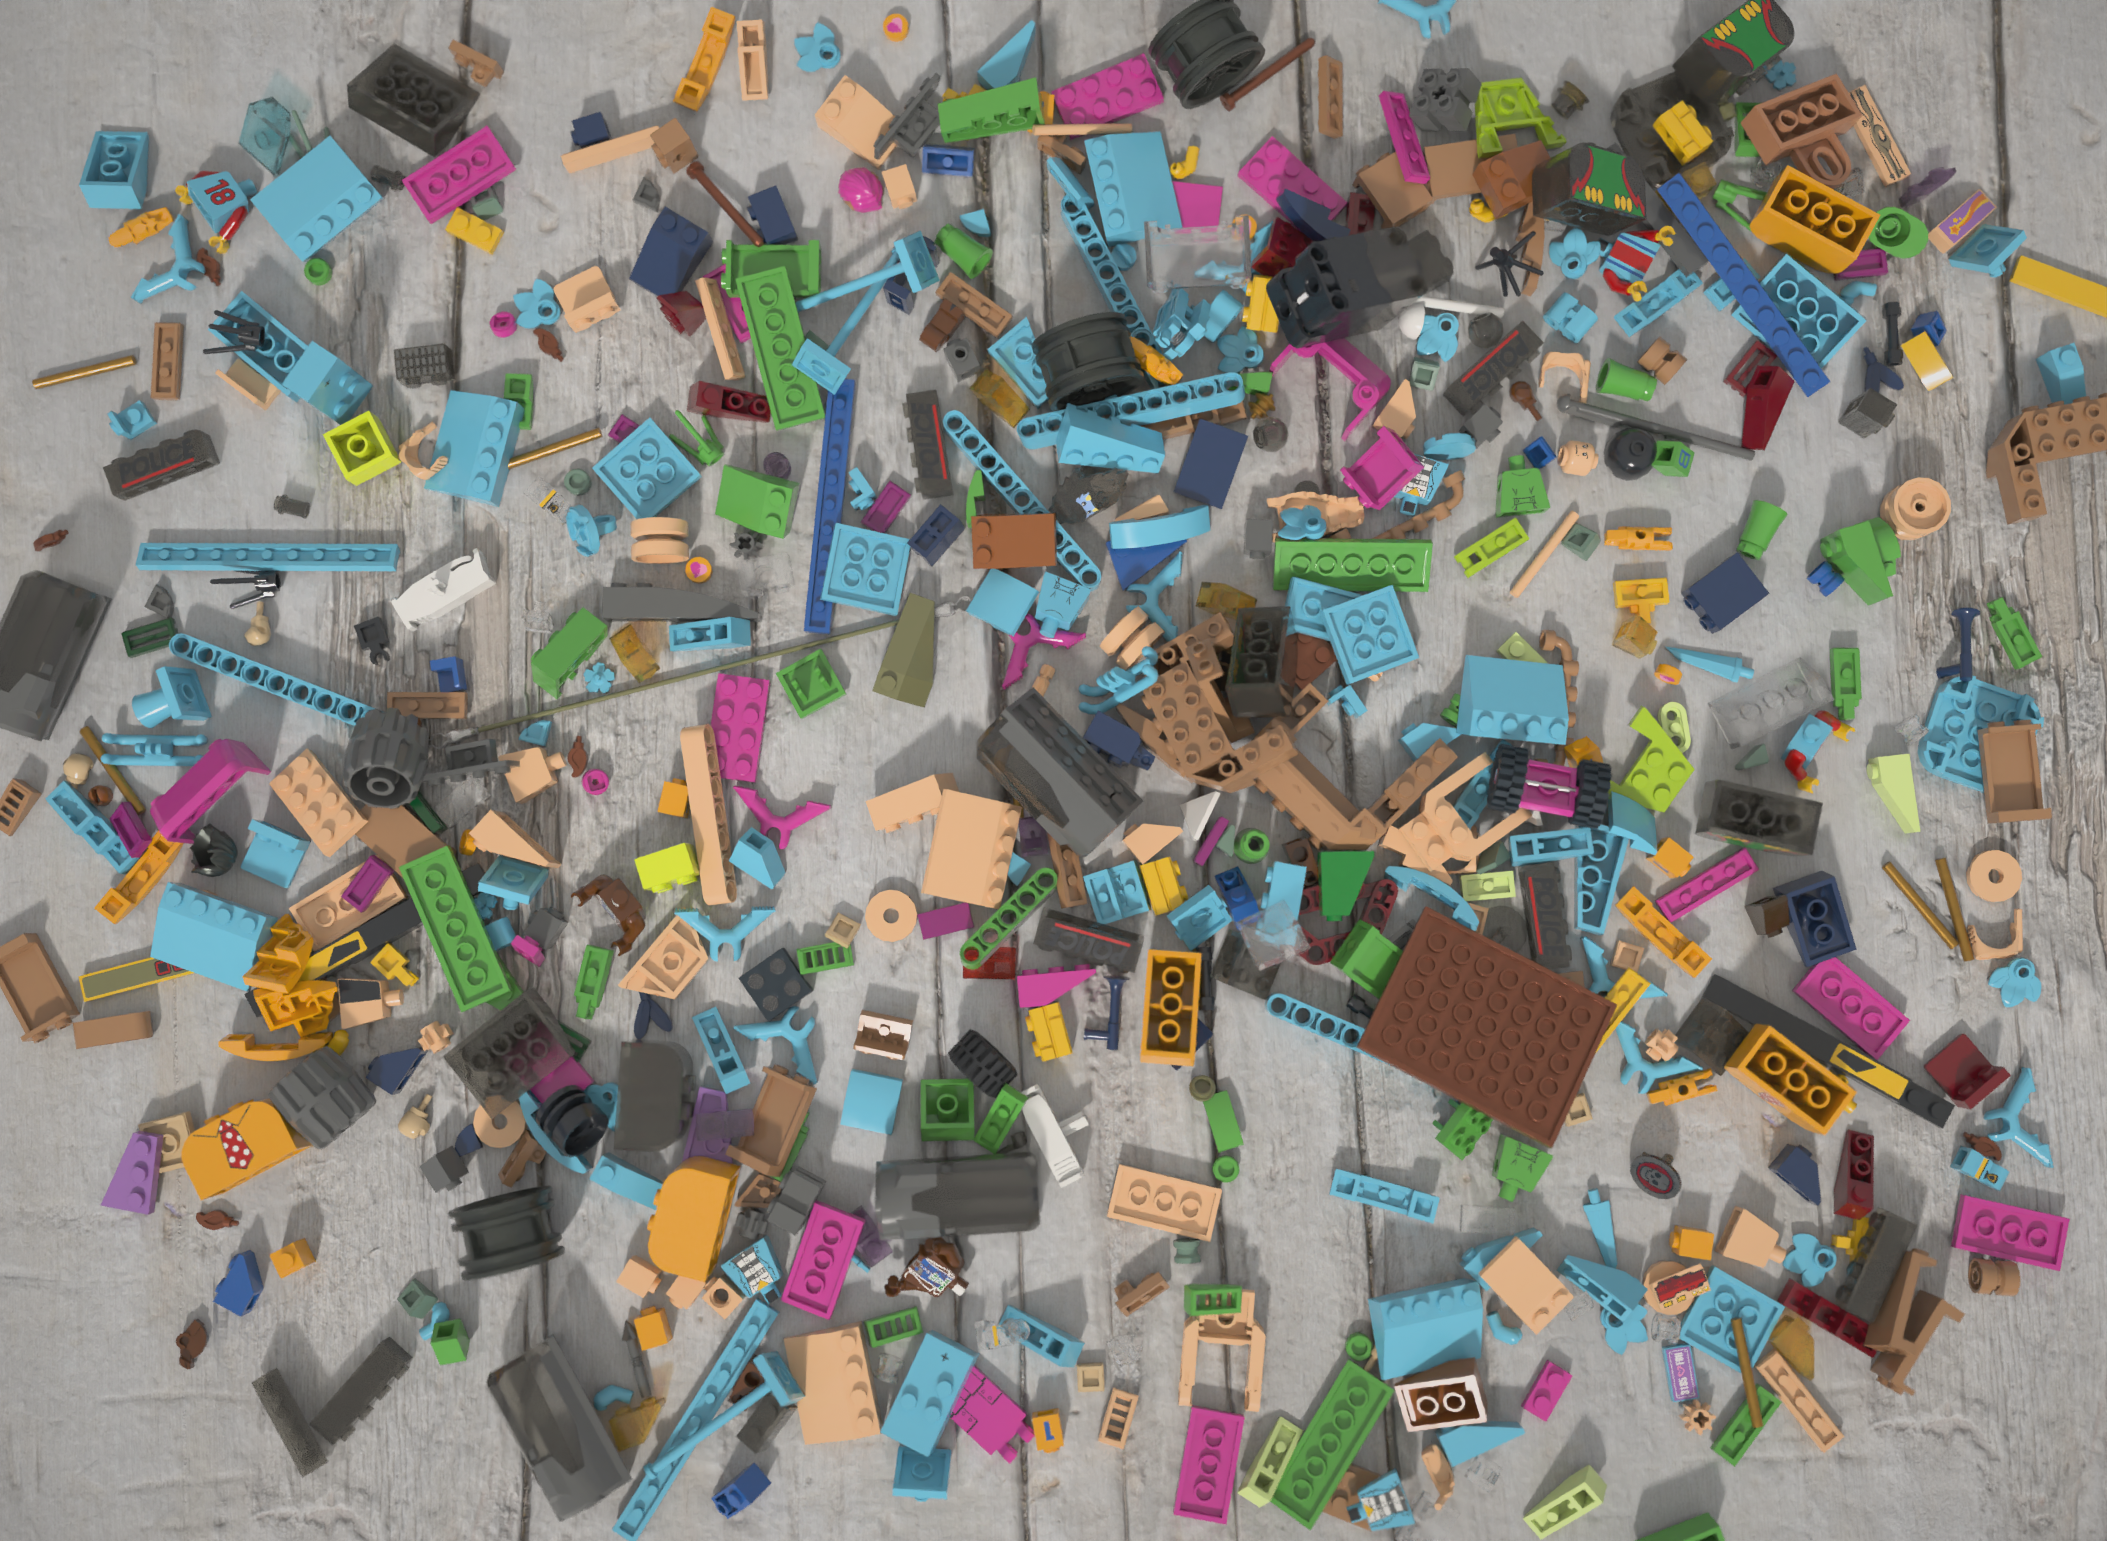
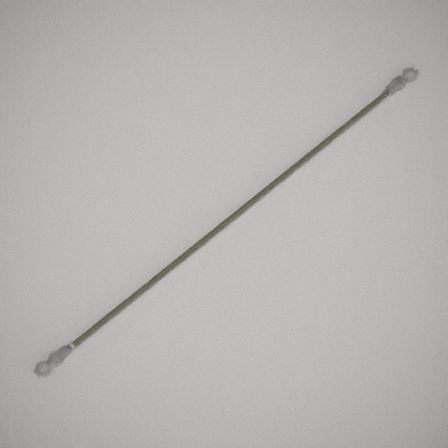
M961 597L956 604L949 601L942 603L940 606L935 607V618H947L955 615L956 611L968 613L962 612L959 609L955 610L954 605H957L961 599H968L971 602L973 598L970 600L967 597ZM899 619L480 728L452 729L446 732V735L442 734L444 737H447L448 741H445L443 746L437 749L444 748L447 742L450 744L461 743L481 732L896 626ZM434 733L431 736L430 741L433 740L434 736L441 733Z

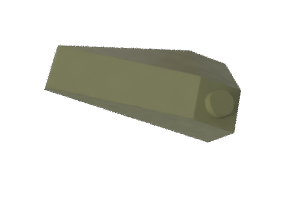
M913 593L909 594L872 690L873 692L925 708L934 679L935 601Z

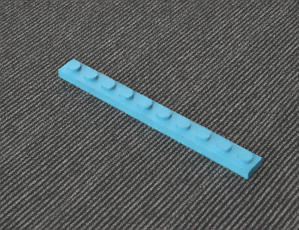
M140 543L135 565L139 570L396 571L400 548L397 544Z
M759 1298L755 1300L656 1460L713 1420L778 1316L779 1311ZM696 1445L659 1471L658 1476L653 1480L647 1475L645 1476L612 1531L628 1541L638 1540Z

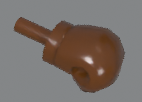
M1518 381L1512 384L1509 389L1511 400L1518 402L1524 411L1528 409L1537 422L1541 420L1542 416L1534 407L1537 400L1534 398L1531 386L1525 381Z

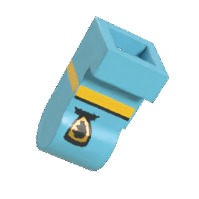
M1962 1146L1959 1148L1950 1166L1964 1175L1998 1191L2001 1190L2010 1173L2005 1168L1982 1156L1981 1153Z

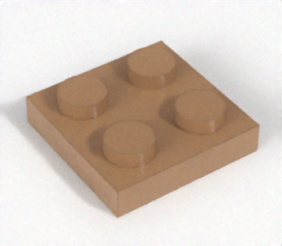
M1352 1463L1323 1512L1371 1531L1367 1518L1352 1523L1346 1507L1361 1502L1358 1496V1489L1382 1475Z

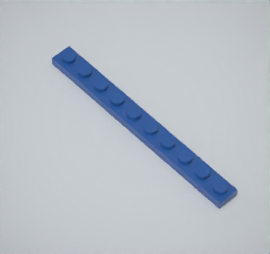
M1678 173L1658 188V192L1805 395L1809 397L1830 383V379L1683 176Z
M845 379L835 395L828 391L804 622V632L831 634L834 603L820 600L834 524H842L856 386L855 380Z

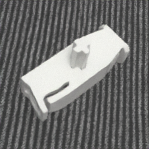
M477 548L472 550L474 558L463 556L447 563L412 584L399 598L394 596L390 599L407 629L413 632L416 631L418 624L443 616L496 584L490 575L486 557L481 550Z
M1038 1083L1022 1091L1021 1093L1028 1097L1022 1112L1060 1187L1062 1188L1085 1176L1067 1139V1136L1089 1125L1083 1112L1080 1111L1058 1122Z

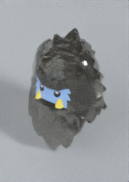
M1081 465L1075 468L1069 478L1065 477L1063 485L1059 484L1056 494L1052 497V506L1049 508L1050 513H1055L1059 524H1081L1114 505L1119 500V497L1127 487L1125 481L1129 473L1127 470L1118 471L1116 467L1103 468Z

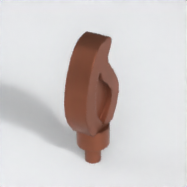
M205 248L199 249L197 261L204 265L206 270L204 275L209 277L210 281L214 282L216 286H220L219 262L208 256V250Z
M535 329L533 333L538 337V345L541 351L562 362L564 358L561 356L562 352L559 350L557 339L547 330Z
M58 530L39 537L33 542L35 551L39 552L44 548L60 544L66 538V535L69 534L68 530Z
M582 736L576 737V742H573V748L567 756L568 762L573 768L571 775L573 778L580 777L588 763L587 752L583 749L584 743H581Z
M1963 1133V1137L1966 1138V1142L1971 1144L1973 1150L1981 1153L1982 1156H1992L1996 1161L2001 1160V1150L1990 1138L1976 1136L1973 1133Z
M222 1210L211 1211L207 1214L203 1212L196 1213L197 1222L210 1230H219L224 1227L231 1228L232 1226L239 1225V1221L234 1220V1217H229Z

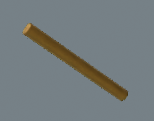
M134 355L33 379L32 383L35 389H41L134 366L137 362Z
M596 428L512 457L509 460L508 469L602 438V432L600 428Z
M89 726L80 729V734L124 798L132 804L137 815L143 814L146 808L116 765L102 763L100 758L103 754H107L92 730Z
M1946 858L1936 859L1935 863L1963 961L1974 960Z
M1890 861L1884 864L1882 869L1950 949L1955 948L1959 942Z
M1741 1317L1731 1318L1752 1427H1762L1763 1421Z

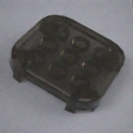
M1687 66L1677 67L1674 72L1632 90L1628 88L1622 92L1611 109L1610 120L1612 128L1624 154L1630 158L1629 160L1651 187H1661L1678 173L1683 178L1710 168L1720 162L1731 147L1732 137L1734 136L1732 126L1727 128L1708 87V83L1711 80L1705 73L1702 75L1695 70L1686 69ZM1681 101L1694 108L1697 114L1696 119L1702 126L1705 125L1709 128L1712 134L1711 139L1713 140L1712 144L1703 153L1684 166L1681 165L1652 126L1660 115Z

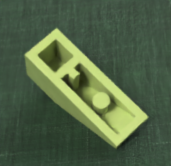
M1901 754L1868 759V778L1871 779L1872 786L1903 832H1921L1910 755Z
M1280 1416L1248 1468L1237 1493L1258 1507L1270 1502L1303 1430Z
M1588 1465L1569 1476L1524 1515L1523 1519L1536 1535L1543 1539L1601 1505L1604 1501L1607 1484Z

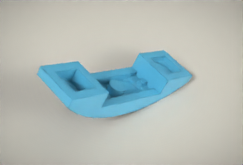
M1679 269L1644 295L1640 301L1633 302L1613 318L1625 333L1631 337L1701 286L1703 282L1695 272L1686 278Z
M1208 505L1182 509L1183 512L1153 518L1142 520L1131 518L1110 522L1111 548L1125 549L1154 546L1204 534L1211 531Z
M1502 739L1494 748V750L1490 753V758L1494 760L1496 751L1498 750V746L1500 744H1511ZM1493 763L1472 777L1453 804V808L1469 829L1472 828L1480 817L1479 814L1487 805V791Z
M1398 866L1387 867L1384 879L1392 880L1398 888L1405 892L1413 884L1455 910L1452 920L1476 932L1479 925L1476 914L1469 904L1450 886L1429 874L1415 869Z
M527 1086L522 1087L519 1090L521 1110L530 1131L538 1143L551 1157L565 1167L581 1174L590 1171L593 1167L583 1154L575 1157L564 1156L554 1145L552 1139L547 1137L545 1132L538 1127L536 1115L542 1103Z
M1337 1168L1335 1169L1329 1195L1354 1202L1358 1201L1433 1224L1440 1197Z

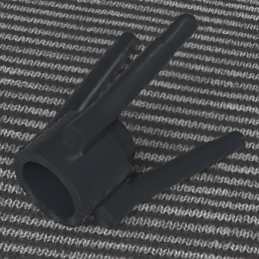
M215 310V315L243 326L234 328L209 324L208 327L214 330L238 334L239 341L243 342L244 345L204 349L203 353L216 354L245 350L256 352L257 347H262L264 344L265 329L263 326H259V323L249 322Z
M235 571L256 575L255 577L210 580L211 584L254 583L256 590L262 591L260 594L231 604V609L263 598L275 597L274 592L281 589V580L277 571Z

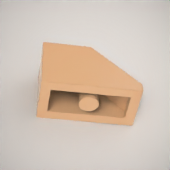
M1407 379L1402 382L1372 426L1378 431L1383 426L1393 429L1400 438L1403 437L1406 440L1415 428L1412 422L1416 418L1410 382Z
M1143 823L1138 827L1134 824L1123 833L1126 838L1122 842L1140 864L1143 865L1180 835L1183 830L1180 827Z

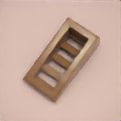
M13 778L0 799V818L3 816L10 821V824L7 826L0 821V830L8 836H12L42 793L22 779ZM19 792L25 795L23 799L17 796ZM13 800L20 804L18 808L12 804ZM8 808L15 813L14 816L8 814L6 810Z

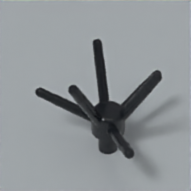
M1530 232L1509 251L1493 247L1490 250L1493 260L1475 266V270L1484 269L1492 265H1496L1499 268L1504 297L1508 296L1505 272L1516 296H1521V292L1511 272L1513 265L1540 276L1544 274L1542 270L1515 260L1517 255L1514 253L1534 237L1536 232Z

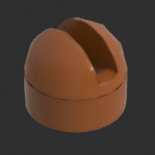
M97 785L90 789L88 799L96 806H106L111 803L113 792L107 786Z

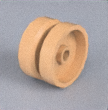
M1917 477L1904 482L1886 494L1880 505V518L1892 528L1896 537L1901 540H1916L1939 530L1947 522L1951 513V500L1947 491L1939 482L1930 478Z
M652 517L633 520L630 523V535L635 540H638L631 545V559L633 561L648 564H672L689 559V546L681 541L689 536L687 521L677 518Z
M1139 606L1123 617L1111 629L1099 646L1109 656L1116 654L1120 649L1124 648L1117 657L1116 663L1125 671L1134 666L1144 656L1142 654L1143 647L1149 646L1152 648L1165 633L1156 622L1150 623L1142 631L1140 630L1147 622L1148 615Z

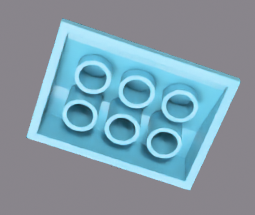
M1161 132L1108 134L1084 140L1108 248L1117 244L1134 242L1183 229Z
M328 136L250 200L302 262H306L384 198L331 136Z
M1787 252L1759 282L1821 368L1867 321L1861 313ZM1739 305L1731 316L1771 348L1748 314Z
M450 390L430 467L440 456L448 458L447 465L430 479L426 480L424 489L499 507L509 472V460L514 454L520 431L519 423L520 421L522 422L525 409L515 401L495 396Z
M1465 655L1456 733L1469 736L1566 745L1569 716L1563 665Z
M168 882L158 906L150 957L249 992L252 986L245 985L242 976L259 961L256 952L270 940L272 935L270 928L277 922L278 917L183 883Z
M1461 1278L1368 1298L1382 1380L1426 1371L1451 1360L1473 1357L1475 1359L1481 1358L1483 1305L1478 1281Z

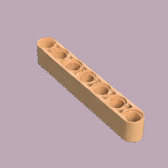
M710 724L684 727L680 733V741L703 898L707 905L733 903L737 898L734 866L729 862L732 852L714 731Z

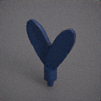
M1864 347L1866 355L1863 357L1868 366L1864 388L1867 401L1873 403L1879 396L1880 381L1891 389L1902 390L1904 384L1901 378L1888 367L1877 362L1874 352L1871 353L1868 347Z
M639 992L641 1002L634 1022L635 1037L642 1039L646 1035L650 1017L660 1029L667 1032L672 1031L673 1025L668 1014L658 1003L651 999L650 994Z

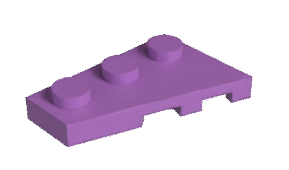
M700 1086L682 1162L693 1156H705L733 1164V1158L725 1155L728 1146L732 1145L727 1094L725 1091Z
M137 1131L132 1134L101 1206L147 1215L155 1212L163 1135L144 1131Z

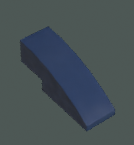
M1286 188L1277 195L1276 201L1283 212L1312 241L1318 242L1332 237L1339 238L1349 235L1351 229L1328 219L1331 209Z

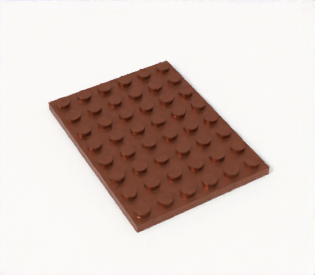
M1425 906L1356 1048L1550 1149L1554 1146L1617 1004Z

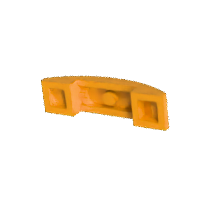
M714 7L710 8L702 28L703 37L686 79L682 77L673 99L674 103L696 112L700 109L716 79L726 54L734 27V15Z
M158 830L152 837V842L147 847V851L118 886L109 889L94 909L113 924L119 923L155 887L177 857L184 843L169 842Z
M1632 886L1615 904L1617 909L1659 951L1688 975L1695 978L1712 958L1694 941H1689L1652 906L1653 903Z
M333 1032L313 1033L301 1037L298 1043L255 1044L254 1034H228L218 1041V1044L225 1051L244 1058L261 1061H282L302 1057L318 1050L332 1039Z

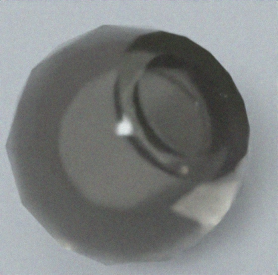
M1491 312L1470 320L1467 328L1469 339L1479 348H1490L1497 345L1504 333L1502 321Z
M1265 417L1254 427V442L1263 451L1277 452L1288 441L1289 431L1287 425L1277 417Z

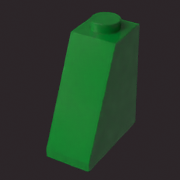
M1374 851L1318 853L1319 916H1326V921H1342V916L1350 915L1373 861Z

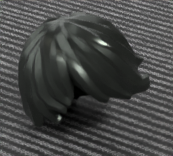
M209 823L200 830L199 834L196 833V838L193 839L194 844L190 847L193 852L191 863L195 865L191 872L207 877H216L227 873L232 868L233 863L236 862L238 850L233 839L225 831H220Z

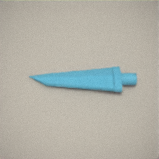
M1666 647L1676 659L1729 679L1732 682L1737 683L1740 676L1752 679L1754 675V669L1742 666L1743 659Z
M1598 1188L1590 1189L1587 1191L1590 1203L1584 1204L1583 1209L1605 1265L1616 1269L1618 1263L1610 1201H1601Z

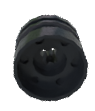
M577 1085L565 1086L554 1092L541 1105L536 1115L538 1127L545 1132L547 1137L552 1139L554 1145L567 1157L579 1156L595 1146L604 1136L609 1123L607 1115L596 1104L592 1103L591 1098Z

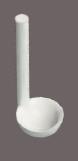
M1415 296L1403 306L1398 317V324L1400 330L1407 338L1415 340L1420 335L1423 327L1424 307L1497 318L1503 317L1504 308L1427 296Z

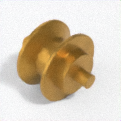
M1256 393L1257 401L1255 403L1248 402L1249 410L1252 413L1250 417L1253 420L1256 417L1267 420L1268 410H1276L1272 400L1274 396L1271 393L1269 395Z

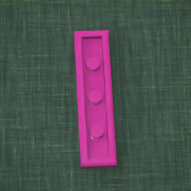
M1383 91L1379 95V100L1405 182L1426 184L1431 178L1412 119L1409 117L1410 112L1405 96L1402 93Z
M1746 847L1654 901L1663 916L1671 923L1755 873L1759 868Z

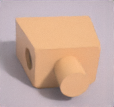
M541 747L498 756L499 761H520V767L511 768V773L505 774L515 802L520 804L528 802L557 784L558 780L554 771L567 766L562 752L548 756L546 750Z
M1736 1205L1715 1249L1716 1252L1726 1257L1763 1268L1766 1266L1768 1259L1780 1264L1787 1252L1785 1248L1776 1244L1779 1237L1778 1232L1749 1211Z

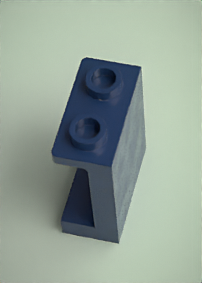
M1737 552L1681 594L1684 597V604L1690 610H1694L1699 616L1701 626L1706 631L1714 634L1770 593Z

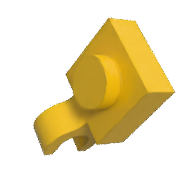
M387 943L370 962L388 980H393L397 977L405 986L410 985L411 987L419 980L416 974L405 967L410 960L392 943Z

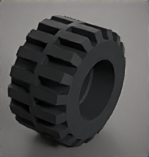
M971 1029L948 1052L953 1064L989 1097L997 1098L1006 1083L1009 1085L1018 1075L1015 1067L981 1034Z

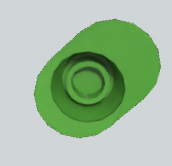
M1893 206L1884 207L1876 212L1880 214V217L1868 237L1875 246L1899 258H1911L1918 255L1925 248L1928 242V230L1920 219Z

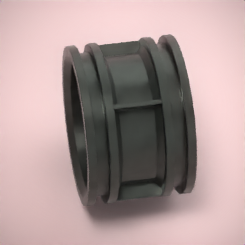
M1199 0L1193 3L1163 26L1149 45L1148 51L1151 58L1155 60L1156 66L1161 71L1169 73L1174 81L1173 92L1180 99V104L1185 109H1193L1205 105L1231 90L1258 66L1265 55V48L1258 42L1257 35L1253 31H1247L1240 20L1241 10L1234 3V0Z
M1104 312L1076 318L1049 329L1031 344L1032 351L1036 355V364L1041 368L1045 380V393L1050 399L1049 406L1051 410L1059 411L1066 409L1068 403L1081 406L1103 401L1106 397L1113 395L1121 397L1135 390L1144 382L1145 377L1140 370V361L1135 356L1130 340L1131 332L1126 326L1127 319L1124 314Z
M551 1186L532 1187L489 1197L457 1207L448 1212L449 1218H455L456 1222L451 1225L452 1232H462L466 1248V1256L458 1260L459 1266L466 1269L461 1273L462 1280H477L518 1271L552 1260L565 1253L564 1246H558L557 1243L562 1240L561 1233H552L548 1221L547 1209L555 1205L554 1199H548L547 1194L552 1192Z

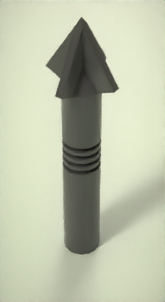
M626 1320L622 1341L627 1342L641 1398H645L652 1394L642 1356H640L641 1352L636 1338L638 1334L637 1330Z

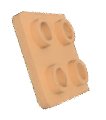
M593 266L554 287V292L565 312L564 317L575 333L585 330L591 325L621 311L603 273L597 266Z

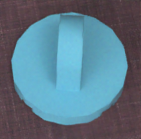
M583 505L570 507V512H567L566 522L572 541L576 540L579 545L576 547L577 551L586 557L597 554L600 547L599 536L617 529L615 516L601 515L592 517Z

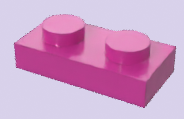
M516 935L511 942L517 954L534 965L540 967L544 962L545 957L541 952L543 949L531 937L526 935L523 939Z
M1547 1360L1521 1407L1546 1422L1573 1375Z

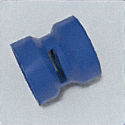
M1826 560L1817 566L1806 578L1811 584H1818L1819 591L1825 597L1836 590L1845 580L1840 573L1831 571L1832 566Z

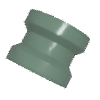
M1183 1238L1173 1240L1177 1254L1174 1256L1175 1263L1192 1264L1201 1262V1257L1197 1250L1200 1246L1199 1239Z

